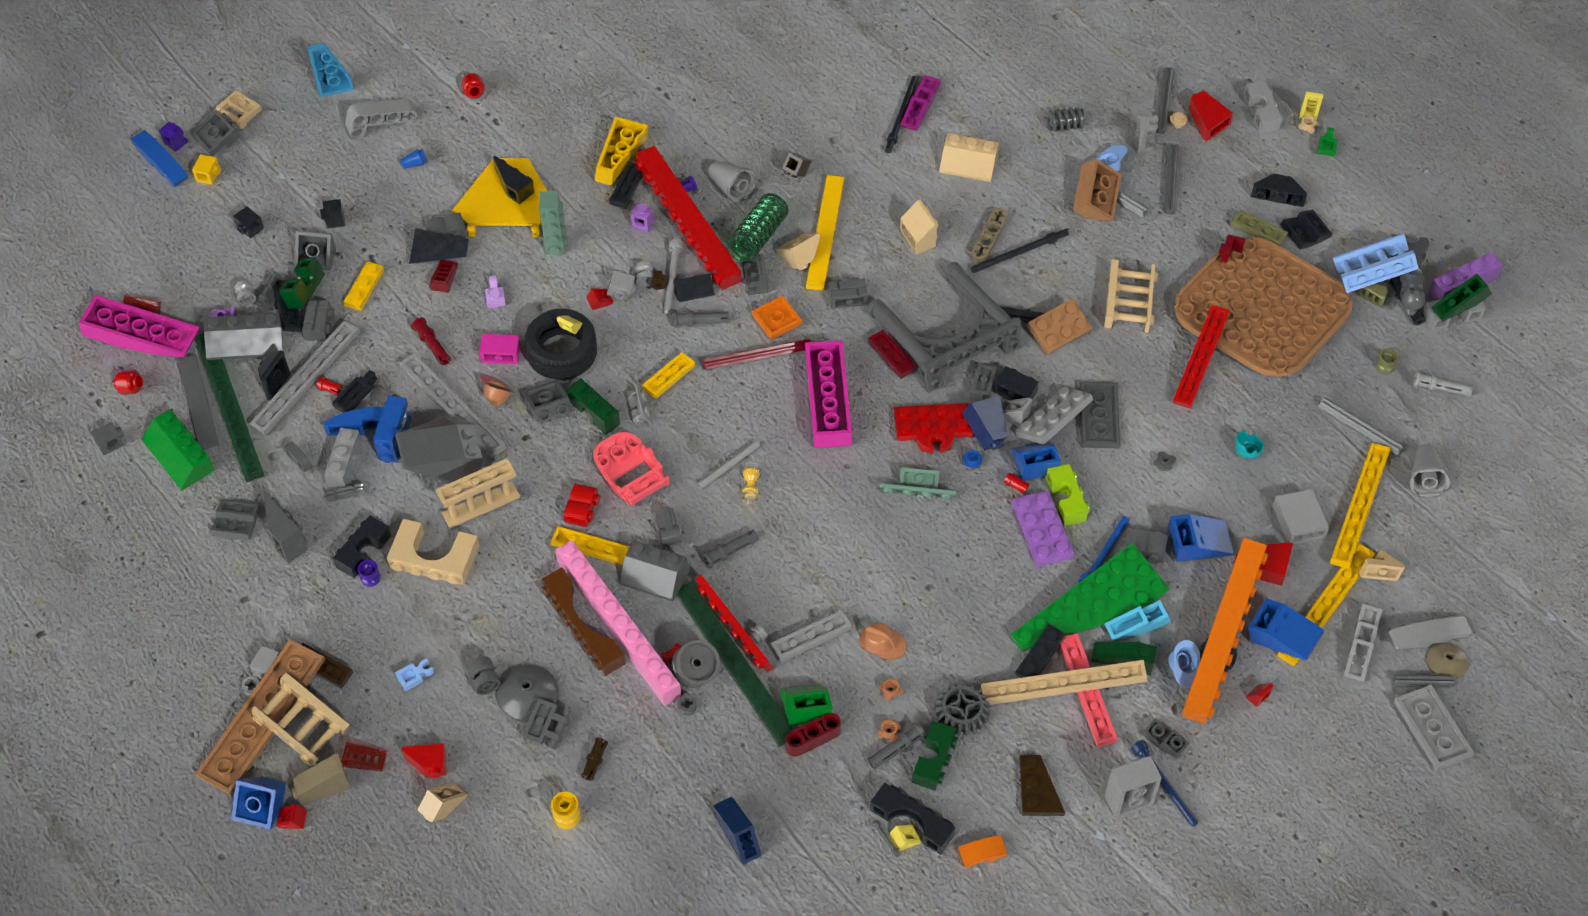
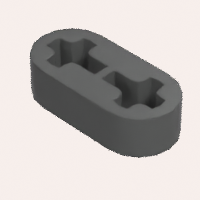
M292 441L283 447L287 456L302 472L305 473L313 467L307 456Z

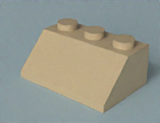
M948 133L939 172L991 182L998 157L999 142Z

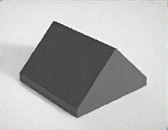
M296 231L294 267H296L301 259L316 257L323 270H331L336 254L332 234Z

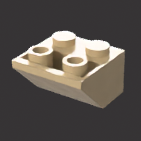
M921 199L917 200L901 217L900 230L916 254L936 247L938 222L935 217L931 216L928 206L924 205Z

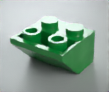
M820 683L780 688L789 725L809 723L832 712L833 706L828 689Z

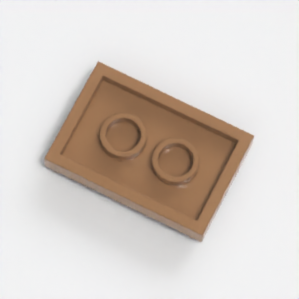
M1073 298L1027 324L1046 356L1093 329Z

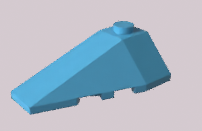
M325 43L307 47L320 97L354 90L350 74Z

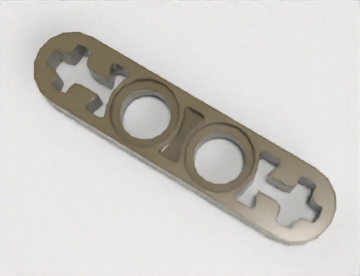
M996 208L990 214L972 249L971 260L973 263L979 264L988 259L1007 221V212L1004 209ZM993 227L996 228L997 231L990 232L988 228ZM983 240H988L991 243L989 245H984L981 242ZM980 250H982V251H983L982 255H980V257H978V255L980 254Z

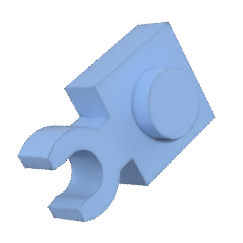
M427 659L422 660L417 667L412 663L395 672V676L405 692L421 684L423 676L428 677L434 673L432 667L424 669L429 665Z

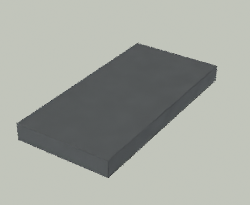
M1080 382L1079 391L1090 393L1093 397V401L1080 412L1081 447L1120 449L1117 383Z

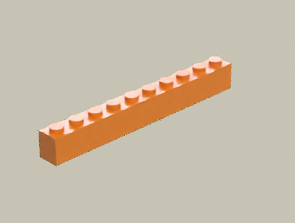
M1243 538L1182 712V717L1204 725L1207 718L1212 719L1216 708L1212 706L1214 700L1218 701L1221 693V689H1218L1219 683L1224 684L1228 672L1224 671L1226 665L1230 666L1233 658V655L1230 654L1231 648L1236 649L1239 637H1236L1237 631L1242 632L1245 620H1242L1243 614L1248 615L1251 606L1248 603L1249 597H1254L1257 588L1253 586L1254 582H1259L1263 571L1259 569L1260 564L1265 565L1268 556L1265 553L1267 547L1265 544Z

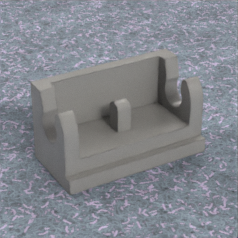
M1158 116L1139 117L1135 135L1137 154L1154 150V146L1148 147L1145 144H1152L1155 141L1154 138L1159 121Z

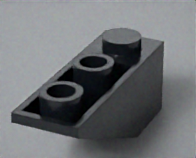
M495 155L493 156L494 167L506 195L518 204H521L534 193L533 180L529 176L522 174L517 168L507 164L505 160Z

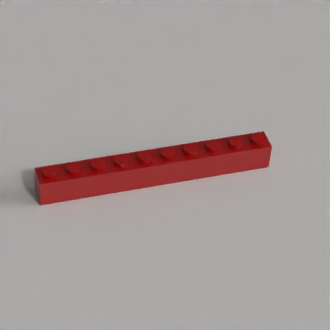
M655 145L636 153L635 166L637 170L643 173L645 182L651 185L654 195H658L662 207L668 210L671 220H675L679 232L685 235L688 245L694 248L696 257L702 260L705 270L711 273L715 285H719L721 290H725L740 283L741 270Z

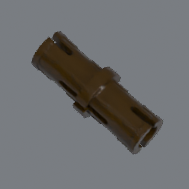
M603 738L595 739L591 753L586 757L587 763L581 773L582 778L589 781L594 780L598 766L603 762L602 756L608 741H604Z

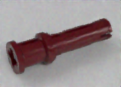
M420 317L414 320L411 328L419 334V339L429 346L441 365L449 364L451 357L436 339L435 332L432 328H429L426 319Z

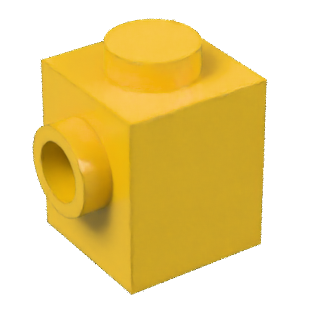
M200 154L192 171L197 182L212 185L220 174L221 167L216 157Z

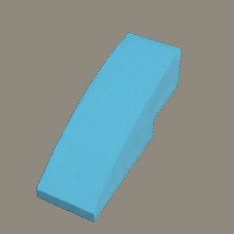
M1159 600L1143 609L1139 606L1104 624L1114 642L1150 632L1171 623Z

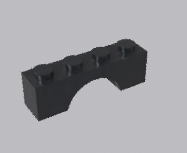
M884 782L870 801V811L886 821L904 816L918 822L924 833L923 845L939 855L943 853L955 835L956 827L951 821L940 818L928 807L924 808L918 804L916 799L911 796H905L894 785H888Z

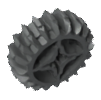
M959 682L956 683L955 687L949 684L948 690L943 688L935 702V715L938 717V723L956 728L958 736L961 732L968 736L969 731L975 734L977 728L982 730L984 724L988 722V716L990 715L989 701H984L987 699L986 694L982 695L981 689L975 690L976 686L974 684L968 687L967 682L964 683V686H960ZM954 699H957L956 702H953V703H950V705H947L950 701H952V700H954ZM978 712L976 716H974L971 719H968L970 715H974V713Z

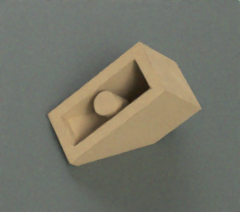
M454 782L429 789L418 811L424 815L426 820L432 823L445 819L468 794Z

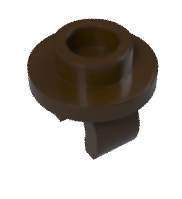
M654 270L655 275L650 279L651 287L655 290L664 289L668 284V278L662 273V270Z

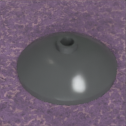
M533 665L521 666L511 670L503 677L497 690V699L501 710L508 717L522 722L529 721L538 698L556 704L559 696L558 684L554 676L546 669Z

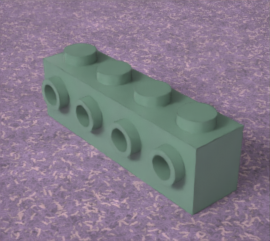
M541 191L539 209L546 255L564 254V247H568L567 236H564L566 235V225H563L565 218L564 213H561L563 212V202L559 200L558 191Z

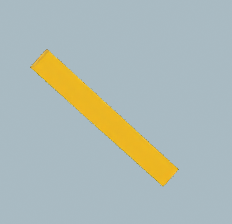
M831 175L826 177L816 233L820 234V239L814 260L810 262L806 289L824 291L844 177Z
M1371 443L1330 564L1350 569L1391 447Z
M1359 543L1350 569L1344 567L1339 569L1305 617L1323 628L1360 578L1359 571L1366 558L1373 559L1376 553ZM1281 652L1277 654V657L1293 667L1300 660Z

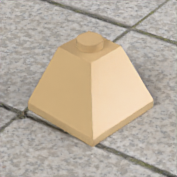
M803 233L778 247L775 251L791 269L803 270L809 266L808 263L814 260L820 234Z

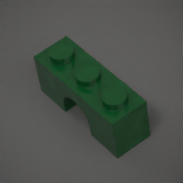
M316 257L301 259L294 268L297 279L286 280L279 290L288 309L303 308L325 276Z
M582 378L567 388L570 403L581 413L587 410L593 418L594 425L607 435L620 425L619 411Z
M932 721L926 737L925 748L935 751L937 756L934 758L919 756L913 771L912 783L936 791L938 784L942 785L945 777L943 769L945 766H949L952 755L949 753L951 748H956L959 738L956 737V728Z

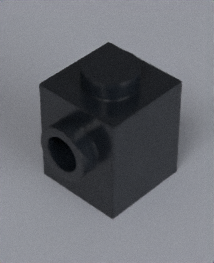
M341 199L323 201V209H320L321 219H325L327 229L344 227L345 217Z
M248 206L233 215L236 228L242 235L245 234L252 238L264 229L261 217Z

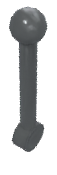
M875 820L872 823L873 828L879 831V833L882 835V837L887 842L889 847L892 849L895 857L900 856L901 854L899 850L895 848L893 843L890 841L888 836L880 827V822Z

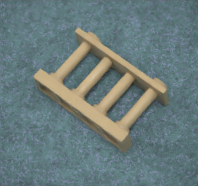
M1112 259L1104 328H1112L1113 321L1116 322V320L1145 323V333H1148L1149 327L1154 324L1155 316L1151 315L1154 283H1157L1158 272H1155V264L1151 265L1150 273L1122 270V268L1118 267L1119 260ZM1127 277L1149 280V286L1120 284V282H1117V278ZM1116 292L1148 294L1147 301L1123 299L1116 296ZM1119 305L1146 309V316L1118 313V311L1114 310V307Z
M508 458L435 489L443 507H448V510L441 512L449 529L520 498L513 482H509L510 479L516 477V472ZM502 484V486L491 490L492 487ZM484 491V494L473 498L474 495ZM466 499V502L457 506L455 505V503H458Z
M285 673L280 678L281 690L261 711L254 706L252 708V719L260 726L264 724L301 755V760L307 765L312 764L315 766L319 761L316 754L334 734L340 733L344 736L349 730L350 725L294 678ZM293 694L298 698L296 700L297 703L277 724L267 717L287 695ZM303 707L310 708L313 711V716L294 737L283 730ZM319 720H324L329 724V729L310 750H307L299 742Z

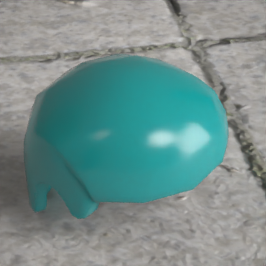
M1246 430L1237 434L1234 445L1239 456L1246 459H1255L1262 455L1264 444L1256 434L1248 435Z

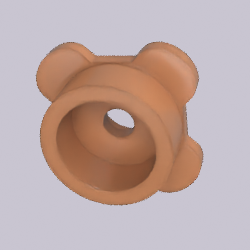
M887 679L879 685V689L883 691L884 699L891 700L895 696H901L903 690L899 688L897 679Z
M883 720L881 722V730L878 731V737L887 738L893 742L897 739V732L901 729L900 724L892 720Z

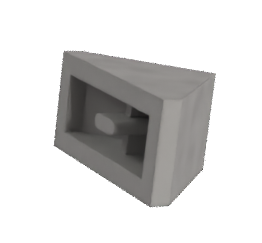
M1023 398L1004 401L1002 404L1004 420L1019 428L1030 416L1032 399Z

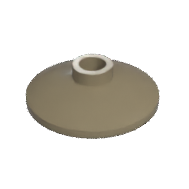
M1436 644L1427 654V665L1435 675H1452L1457 679L1463 676L1467 670L1468 660L1465 653L1453 644Z

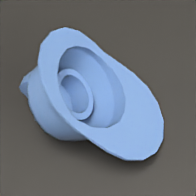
M1123 145L1112 146L1103 151L1096 159L1119 171L1121 159L1126 155L1127 147Z
M1183 640L1169 654L1168 664L1174 672L1177 682L1184 688H1191L1200 663V652L1195 643Z

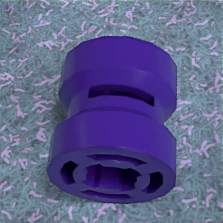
M365 560L359 564L358 573L362 584L368 587L377 585L381 576L376 562Z

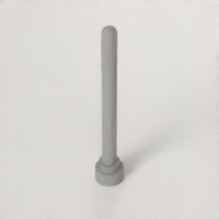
M678 239L671 240L668 248L671 253L664 307L666 315L671 314L678 255L683 251V242Z

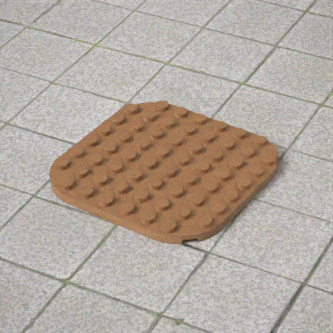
M1259 237L1245 239L1242 253L1231 251L1228 263L1220 262L1222 254H1219L1218 251L1179 291L1175 303V314L1180 324L1198 337L1212 305L1230 310L1216 348L1252 370L1265 376L1274 377L1292 375L1303 369L1348 320L1353 305L1349 296L1350 292L1346 293L1342 282L1279 245Z

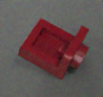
M1228 234L1225 244L1221 243L1219 254H1222L1220 262L1228 263L1231 251L1242 253L1245 238Z

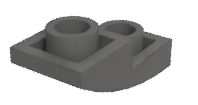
M1156 717L1141 733L1152 744L1174 758H1177L1189 745V742L1175 729L1170 731Z

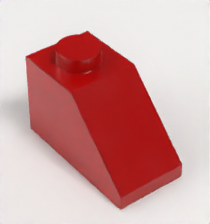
M444 744L402 747L405 760L425 777L439 778L446 775L447 752Z

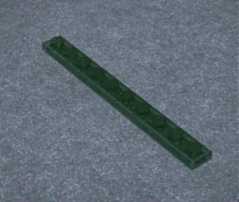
M204 333L196 335L195 339L246 483L264 477L263 469L223 359L206 360Z
M690 582L679 589L676 595L707 642L715 647L720 661L777 745L780 747L786 744V736L794 730L793 727L789 725L780 708L694 583Z

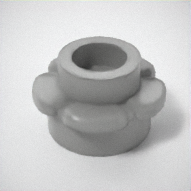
M758 624L755 627H750V637L756 643L759 641L763 643L764 639L768 637L765 630Z

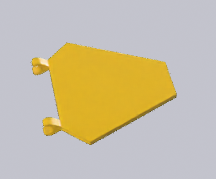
M500 158L533 180L534 193L521 204L509 198L504 191L496 173L494 161L492 160L452 210L453 213H461L463 221L467 224L469 237L476 236V226H532V236L539 237L540 226L542 225L539 209L540 192L547 191L529 158Z

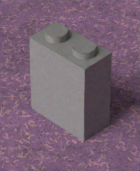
M1302 489L1290 494L1282 493L1275 497L1272 507L1287 542L1298 544L1326 537L1329 526L1313 489Z

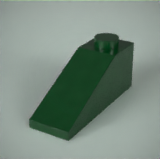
M1476 273L1431 308L1442 321H1445L1477 306L1492 295L1489 286Z
M1095 642L1091 661L1112 665L1144 660L1146 674L1151 676L1157 647L1140 642Z

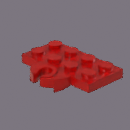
M969 403L894 407L897 441L916 440L922 452L926 451L931 454L934 452V445L932 443L938 442L941 444L940 453H944L947 450L950 451L954 438L973 437V431L962 414L969 406Z

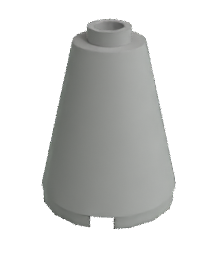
M716 161L710 165L708 174L713 181L734 202H741L739 200L743 198L747 199L753 192L756 183L754 181L755 174L750 169Z
M1424 444L1419 446L1416 451L1410 476V487L1412 491L1419 492L1420 496H1438L1442 494V490L1448 489L1450 477L1436 448L1433 445Z

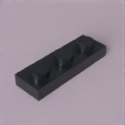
M628 162L609 199L610 205L624 209L627 208L643 177V173L637 170L635 163Z
M1048 624L1016 670V675L1021 678L1040 675L1066 638V633Z

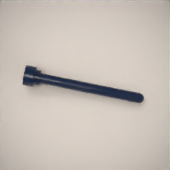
M1144 740L1138 741L1130 749L1136 757L1145 758L1150 756L1149 746ZM1155 763L1162 777L1160 784L1189 824L1196 826L1198 820Z

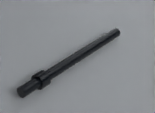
M912 76L892 132L887 137L886 153H891L893 146L897 143L901 122L918 81L917 76Z
M1067 229L1056 233L1051 232L1046 234L1044 238L971 266V271L976 273L1045 244H1053L1058 239L1068 236L1069 232Z

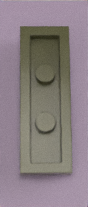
M1241 209L1231 223V226L1254 237L1267 239L1279 246L1282 245L1288 235V232Z

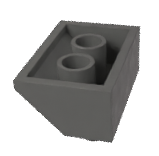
M634 541L624 558L620 584L673 601L689 574L690 567L685 556Z

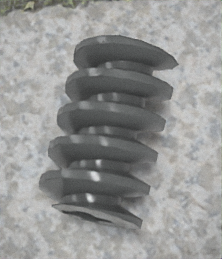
M1075 107L1074 110L1068 108L1067 111L1066 109H1061V111L1056 109L1054 113L1052 110L1047 112L1049 130L1052 127L1054 132H1056L1057 126H1059L1061 131H1063L1064 126H1066L1067 130H1070L1071 125H1073L1074 129H1077V124L1080 125L1081 129L1084 127L1085 118L1082 108L1081 110L1079 107Z

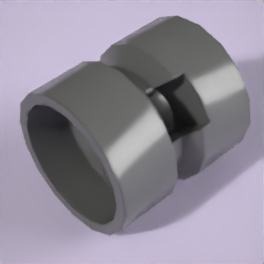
M486 656L478 657L467 664L466 669L476 694L486 695L500 687L501 683L491 658Z

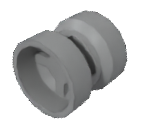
M647 261L637 263L635 266L637 284L643 287L650 286V279L654 276L652 263Z
M243 280L235 284L234 290L237 294L238 303L242 306L252 305L256 301L252 283Z

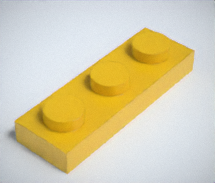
M366 262L343 302L345 307L359 311L363 309L384 272L382 265Z
M681 352L642 384V389L656 400L695 367V362Z

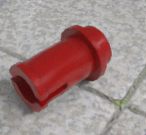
M320 377L316 384L319 391L322 392L324 390L337 396L342 390V384L329 381L327 377Z
M1010 472L1004 480L1007 487L1011 486L1022 492V494H1025L1030 483L1015 476V473L1011 474Z

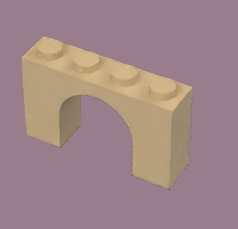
M403 519L387 556L389 568L398 572H409L415 576L423 575L433 580L440 579L451 584L464 585L480 546L478 536L459 531L451 551L445 557L438 560H426L417 555L418 547L424 535L422 523Z

